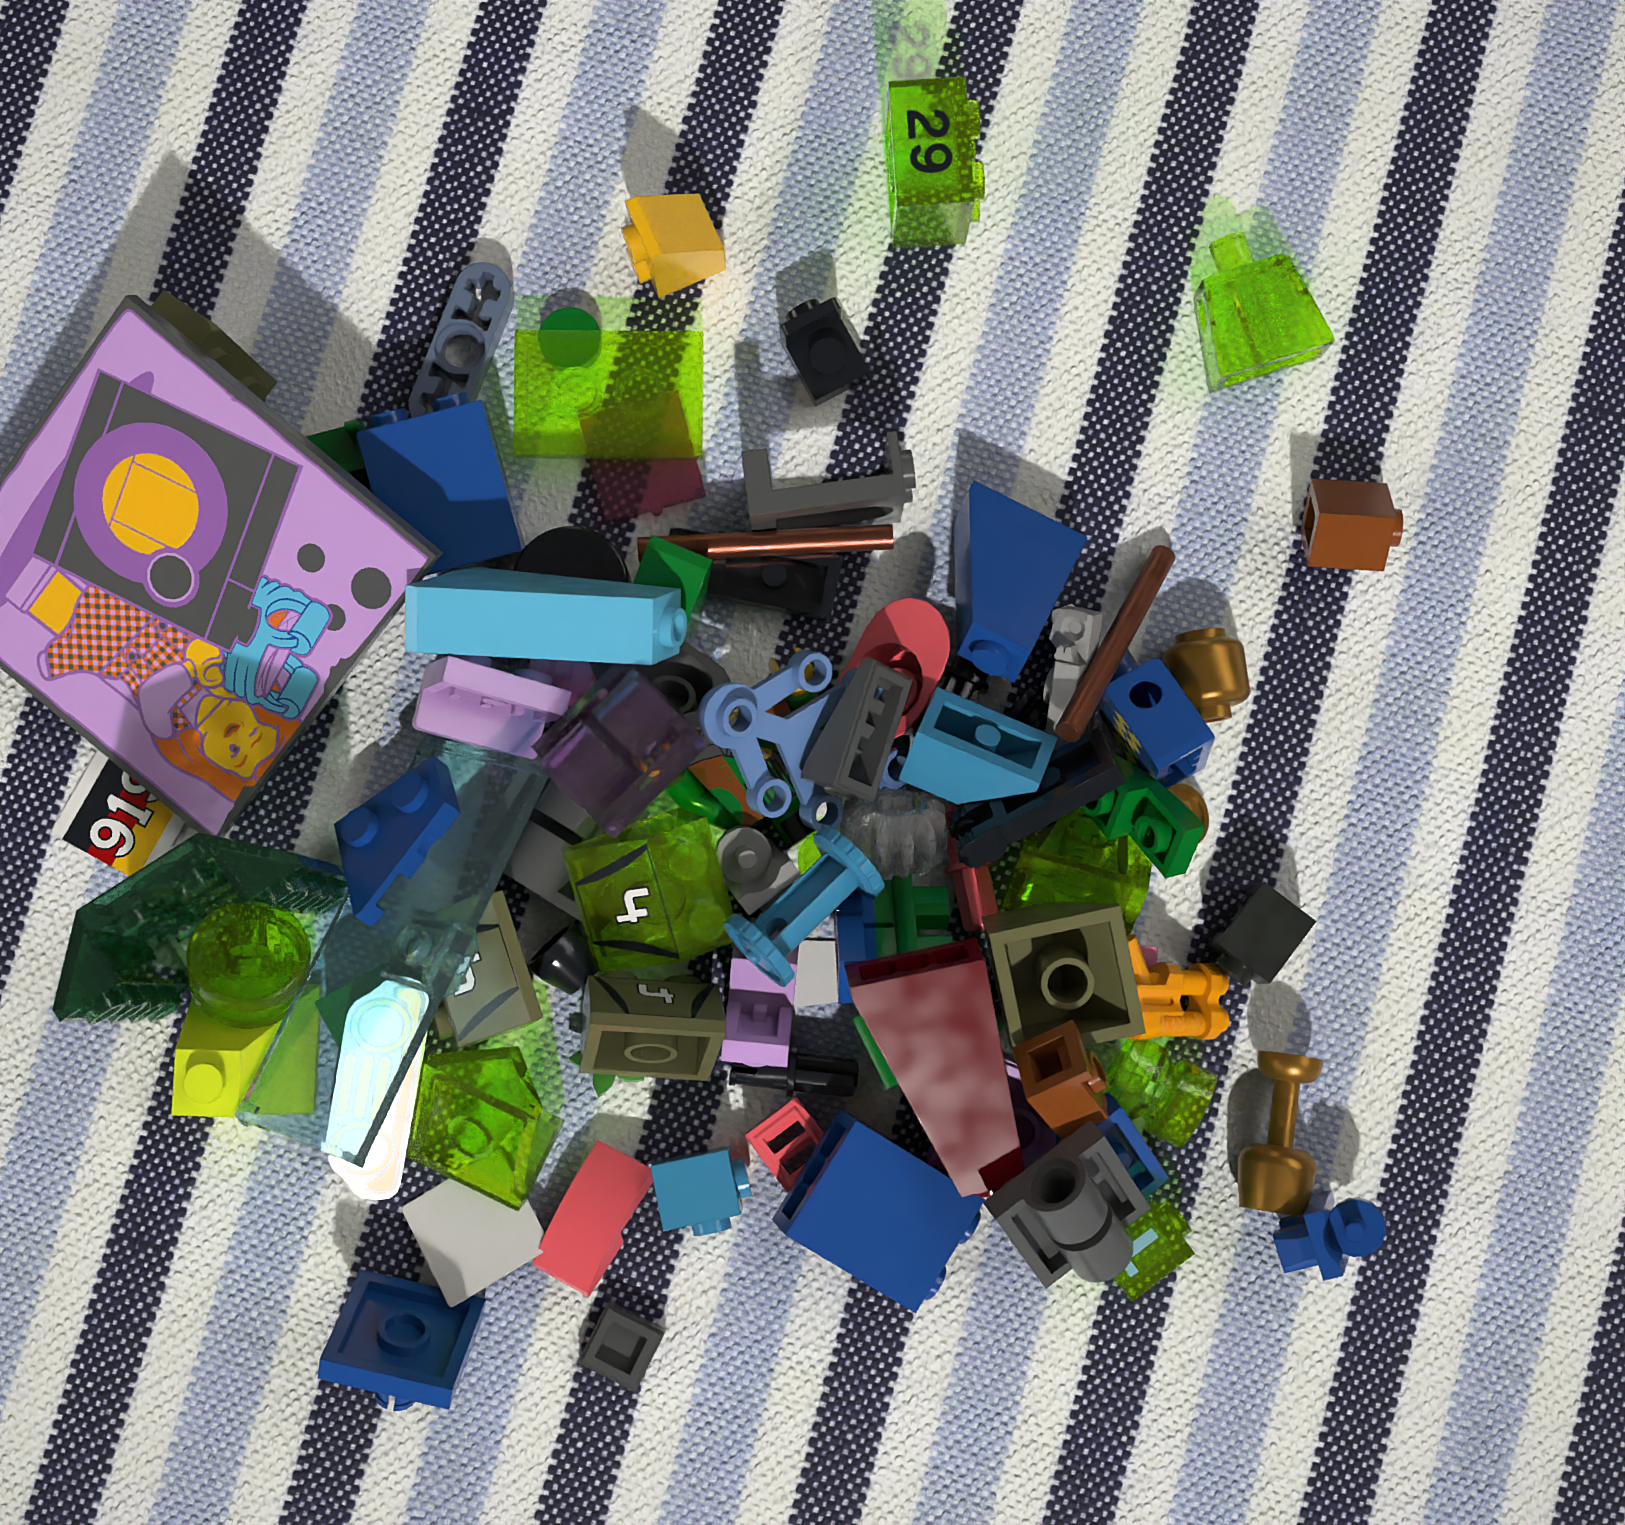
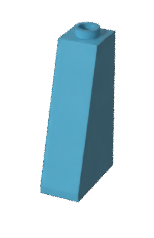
M467 567L405 585V647L408 652L653 665L679 654L680 646L685 639L687 630L686 613L681 608L680 588L480 567Z

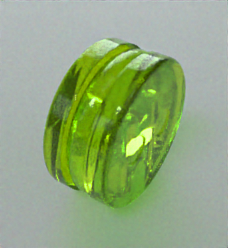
M260 901L231 903L216 909L203 918L190 936L186 952L190 992L201 1011L214 1021L233 1028H262L275 1024L291 1015L305 999L311 982L310 940L300 921L285 909Z

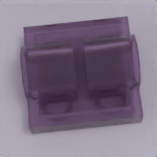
M615 663L531 747L541 758L539 764L547 775L571 799L583 807L603 831L616 838L709 743L636 664Z

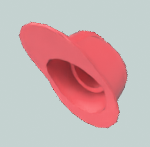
M905 598L892 601L879 610L867 625L848 665L837 683H840L843 675L848 670L859 667L864 657L874 659L912 678V684L894 739L899 736L909 735L918 730L934 692L939 687L938 682L945 670L950 653L949 628L942 613L929 602Z

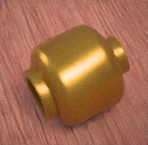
M1205 628L1176 635V645L1167 649L1162 659L1169 672L1205 723L1232 718L1231 707L1243 703L1250 695L1243 644L1238 639L1226 637L1225 628Z

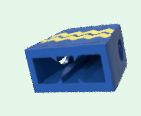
M1127 649L1100 699V715L1129 763L1147 773L1164 787L1178 784L1205 768L1215 736L1161 659L1155 657L1139 666ZM1136 705H1143L1148 708H1139Z

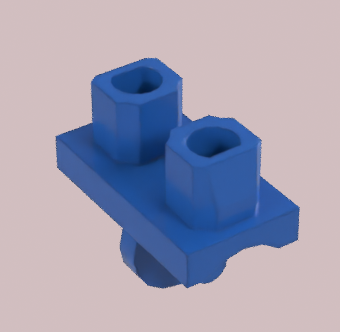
M1331 1190L1313 1194L1303 1217L1292 1215L1281 1218L1279 1221L1280 1229L1273 1232L1274 1243L1284 1273L1319 1265L1323 1281L1342 1277L1350 1256L1365 1257L1374 1253L1382 1245L1386 1234V1221L1381 1210L1371 1201L1360 1197L1347 1198L1338 1202L1333 1208L1335 1200Z

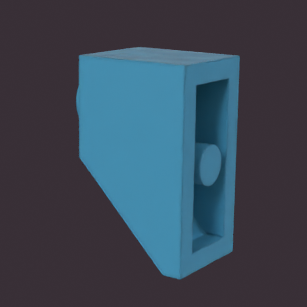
M937 687L898 779L958 805L1036 792L1058 738Z

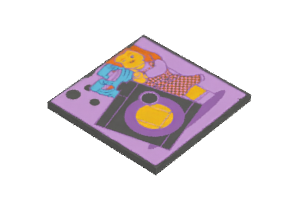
M126 295L0 476V668L212 845H215L226 836L405 603V585L422 581L443 552L137 295Z

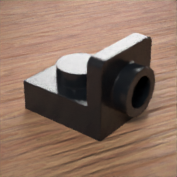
M835 297L821 304L818 299H811L799 304L785 316L786 322L780 325V343L815 407L870 379V370L841 319V307Z

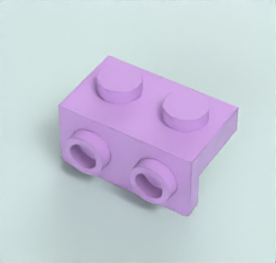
M448 655L426 665L412 721V726L416 730L516 758L532 760L538 755L544 724L567 716L572 692L551 686L553 678L545 673L519 668L514 670L513 675L491 668L492 660L489 657L472 655Z

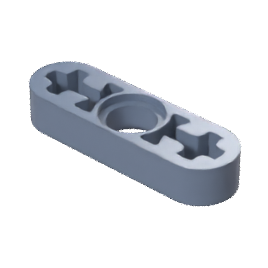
M487 262L474 263L466 267L457 277L409 398V411L412 418L428 414L429 411L425 407L427 401L442 397L446 385L441 377L436 376L437 371H441L451 380L467 382L464 388L452 382L447 396L468 392L470 402L477 400L515 301L510 281L505 272L498 266ZM487 281L493 282V287L499 298L497 301L487 299L482 306L479 318L484 326H489L488 330L484 331L472 322L477 309V303L470 291L472 288L483 289ZM461 314H463L469 320L458 318ZM470 336L478 341L479 354L471 364L458 367L446 360V347L455 337Z

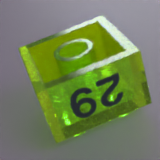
M966 77L889 81L884 136L892 248L966 244L970 223L979 222L980 201H984L985 198L983 161H975V139H980L978 99L967 100Z

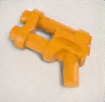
M1126 935L1146 1030L1144 1034L1126 1038L1131 1040H1149L1158 1036H1189L1196 1040H1212L1227 1030L1229 1015L1219 1005L1220 996L1224 995L1229 988V978L1225 972L1212 963H1195L1188 970H1185L1173 962H1158L1148 969L1136 935ZM1181 995H1187L1189 998V1005L1186 1011H1183L1180 1005Z

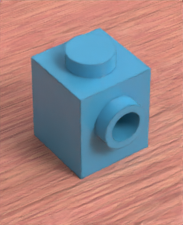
M730 1145L655 1161L650 1166L663 1232L692 1226L694 1236H703L732 1228L730 1217L738 1216L742 1213L741 1198L752 1196L745 1159L733 1160Z

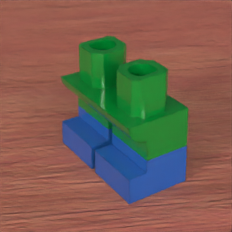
M903 868L893 875L892 880H883L885 889L875 899L867 898L854 890L833 911L838 1004L853 1003L844 965L953 942L952 935L917 936V930L948 929L949 898L947 886H913L912 868Z

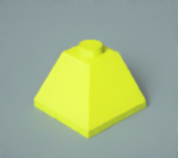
M196 983L175 1048L171 1116L237 1118L320 1116L325 1017L318 1004L326 1000L327 987Z

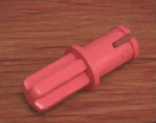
M956 804L937 811L949 865L944 867L945 875H952L963 929L966 932L984 931L981 916L999 913L989 867L995 863L987 862L986 866L982 865L979 869L977 867L971 869L964 863L959 862L955 843L958 840L951 838L947 817H950L951 811L954 812L956 810V807H963V804Z

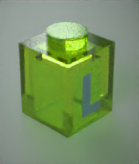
M1147 1196L1145 1200L1151 1209L1126 1227L1133 1241V1255L1125 1270L1113 1278L1123 1294L1132 1302L1195 1254L1184 1239V1237L1192 1232V1229L1169 1200H1166L1159 1206L1155 1199Z

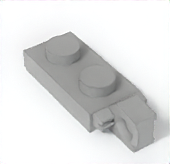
M1073 606L1057 609L1049 639L1057 649L1054 655L1056 659L1055 667L1047 675L1043 692L1044 702L1049 705L1046 729L1043 732L1058 738L1053 751L1069 743V741L1062 739L1056 733L1055 727L1098 650L1103 617L1102 612ZM1095 711L1082 735L1093 730Z

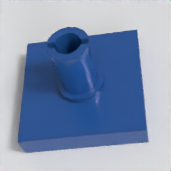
M360 1269L320 1357L317 1379L375 1392L376 1402L385 1409L388 1408L390 1396L395 1397L393 1411L406 1410L413 1406L415 1402L449 1410L484 1317L486 1298L471 1296L458 1305L450 1307L439 1287Z

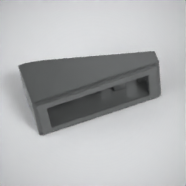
M864 657L810 752L800 778L838 794L874 802L913 679L874 659ZM876 687L883 689L878 700L873 698Z

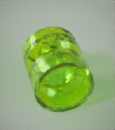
M1127 1039L1106 1075L1109 1088L1102 1092L1104 1094L1109 1092L1122 1106L1131 1121L1141 1117L1144 1119L1145 1130L1148 1133L1180 1149L1192 1136L1206 1112L1217 1084L1218 1075L1185 1057L1175 1062L1170 1061L1168 1048L1151 1039ZM1150 1081L1157 1084L1152 1095L1145 1092Z

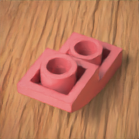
M597 1140L554 1214L538 1248L543 1253L534 1258V1266L589 1297L624 1243L621 1232L653 1183L651 1169Z

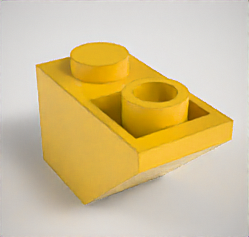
M699 193L635 196L625 201L630 224L620 227L628 247L626 248V253L639 283L651 280L658 298H662L727 270L724 247Z

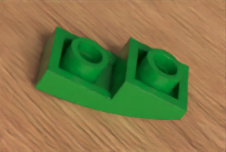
M1115 755L1126 783L1106 793L1102 798L1082 806L1083 811L1092 819L1108 840L1129 835L1164 878L1185 874L1206 825L1190 808L1161 783L1138 767Z

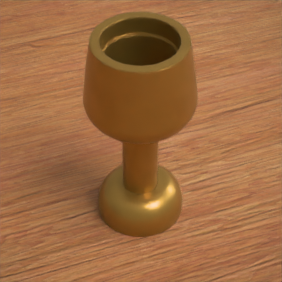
M1258 1051L1257 1065L1259 1071L1266 1078L1274 1080L1267 1144H1250L1239 1154V1207L1303 1217L1311 1198L1317 1174V1165L1314 1158L1308 1152L1293 1148L1300 1084L1312 1083L1320 1076L1323 1060L1288 1053Z

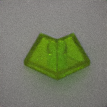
M519 1046L430 1054L421 1064L407 1157L519 1212L525 1204L565 1120L543 1109Z

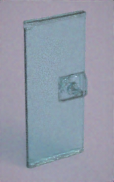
M427 734L423 735L406 773L434 755L448 766L460 813L443 836L430 846L425 860L413 876L409 879L399 873L377 902V905L385 911L377 923L370 927L354 917L347 890L244 1099L234 1115L241 1125L246 1127L253 1125L267 1132L272 1131L357 1167H364L371 1147L442 999L459 991L479 949L476 928L546 781L553 771L544 763L529 758L437 739Z

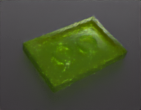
M515 329L513 455L515 458L703 460V331Z

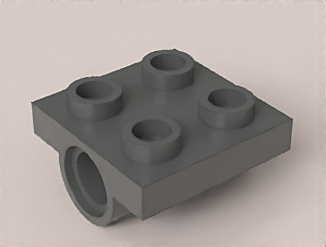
M539 746L537 757L529 761L471 854L583 922L585 916L575 883L623 857L646 822L650 812L619 793L611 785L568 759H562ZM613 874L598 881L577 886L586 916Z
M1091 1120L1073 1134L1063 1138L1052 1150L1019 1175L1009 1179L998 1191L983 1201V1204L1045 1289L1072 1269L1083 1280L1094 1283L1111 1280L1122 1273L1130 1263L1133 1255V1241L1126 1227L1151 1209L1106 1137Z

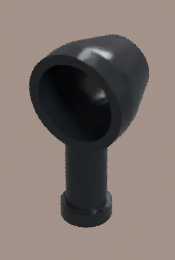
M614 881L606 887L607 891L596 900L586 916L592 938L615 919L614 915L620 914L625 909L622 900L624 890ZM576 919L565 926L544 944L526 964L542 981L569 995L574 994L586 984L588 975L594 976L600 969L590 945L591 936L586 919L583 922Z

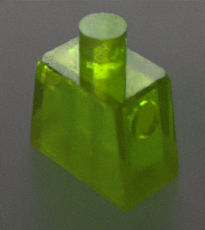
M1244 232L1226 235L1209 245L1218 274L1209 276L1201 281L1193 296V304L1206 382L1210 394L1320 359L1335 341L1333 333L1288 255L1281 253L1254 261Z

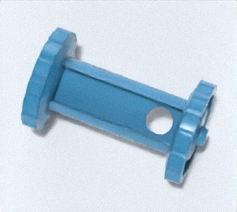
M823 826L813 836V841L822 856L753 923L736 913H733L723 923L728 936L745 957L759 971L781 987H786L795 978V973L786 957L854 890L867 898L875 899L885 889L881 875L870 860L848 838L829 826ZM782 925H786L775 938L770 937Z

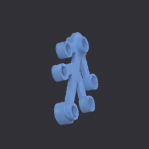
M800 650L790 658L787 666L750 688L738 682H725L709 690L704 695L698 708V720L702 731L713 744L731 749L747 786L746 801L751 810L769 818H776L787 811L792 798L788 784L783 780L770 776L757 738H761L775 743L801 803L799 816L802 823L816 831H819L823 826H829L835 830L839 827L844 817V807L841 800L836 796L826 793L823 787L800 777L806 760L823 731L818 728L828 722L858 667L848 670L843 675L839 684L784 718L765 711L799 688L809 692L823 690L829 684L832 677V665L825 655L810 650ZM813 660L815 672L812 678L806 681L804 670L806 665ZM876 687L873 698L878 700L883 689ZM739 706L738 718L734 725L730 727V712ZM896 740L893 741L879 789L893 791L907 784L898 779L910 751L904 743ZM894 758L893 768L888 774L889 763ZM773 786L774 798L768 805L764 806V793ZM826 802V814L820 821H817V810L822 803Z

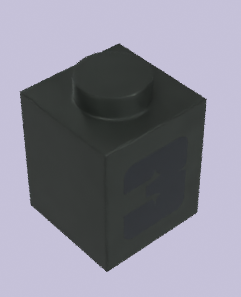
M1261 882L1250 886L1207 943V946L1220 955L1214 962L1215 965L1238 983L1246 986L1252 979L1257 984H1270L1317 921L1266 882Z

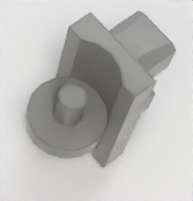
M735 826L725 831L718 839L714 849L715 862L719 871L724 875L721 880L749 916L757 909H760L763 913L792 885L791 883L801 876V873L792 861L771 840L768 842L761 832L749 826ZM782 925L777 930L778 933L781 932L786 927V925Z

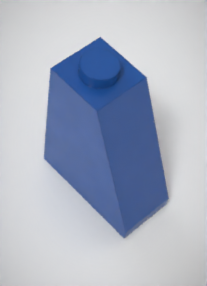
M974 480L954 522L957 655L971 661L979 670L987 674L999 675L1015 683L1088 537Z

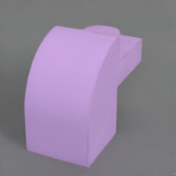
M778 931L773 933L770 937L775 938L779 934ZM735 944L733 945L726 1013V1035L722 1043L721 1061L743 1063L752 1067L766 1065L787 1067L799 945L786 957L795 973V978L786 987H781L771 981L745 957Z

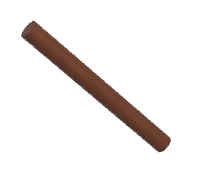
M892 524L656 536L709 559L894 549ZM637 537L639 563H641L651 537Z
M1157 545L1149 554L1055 727L1056 733L1062 739L1069 742H1076L1080 739L1175 561V554L1170 548Z

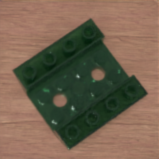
M196 833L76 910L52 1008L59 1022L87 1021L90 1026L103 1020H109L110 1024L113 1025L123 1020H129L131 1024H134L145 1018H148L150 1023L165 1018L185 1004L181 994L196 985V981L171 943L172 940L176 939L178 944H183L201 935L213 925L209 916L229 903L233 909L244 905H252L300 914L312 911L315 917L321 916L339 906L349 897L345 890L347 883L343 866L294 852Z

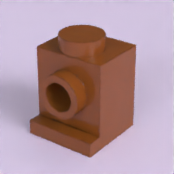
M1073 1020L1067 1021L1013 1047L1026 1100L1061 1140L1073 1134L1090 1120L1097 1124L1109 1118L1106 1109L1107 1098L1102 1092L1109 1088L1106 1073L1094 1052L1089 1051L1085 1053L1078 1026Z

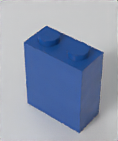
M468 392L457 393L430 401L433 409L432 413L408 418L406 408L371 416L369 417L371 429L355 433L372 493L443 552L426 576L522 551L526 547L488 408L484 401L470 402Z
M840 1108L776 1211L772 1221L787 1237L916 1313L923 1301L930 1300L942 1286L946 1276L945 1265L958 1243H965L976 1230L981 1216L979 1209L985 1199L976 1195L961 1197L949 1174L929 1164L925 1159Z

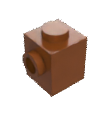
M1311 479L1300 529L1307 566L1384 571L1390 547L1399 546L1403 532V513L1401 509L1394 508L1388 484Z

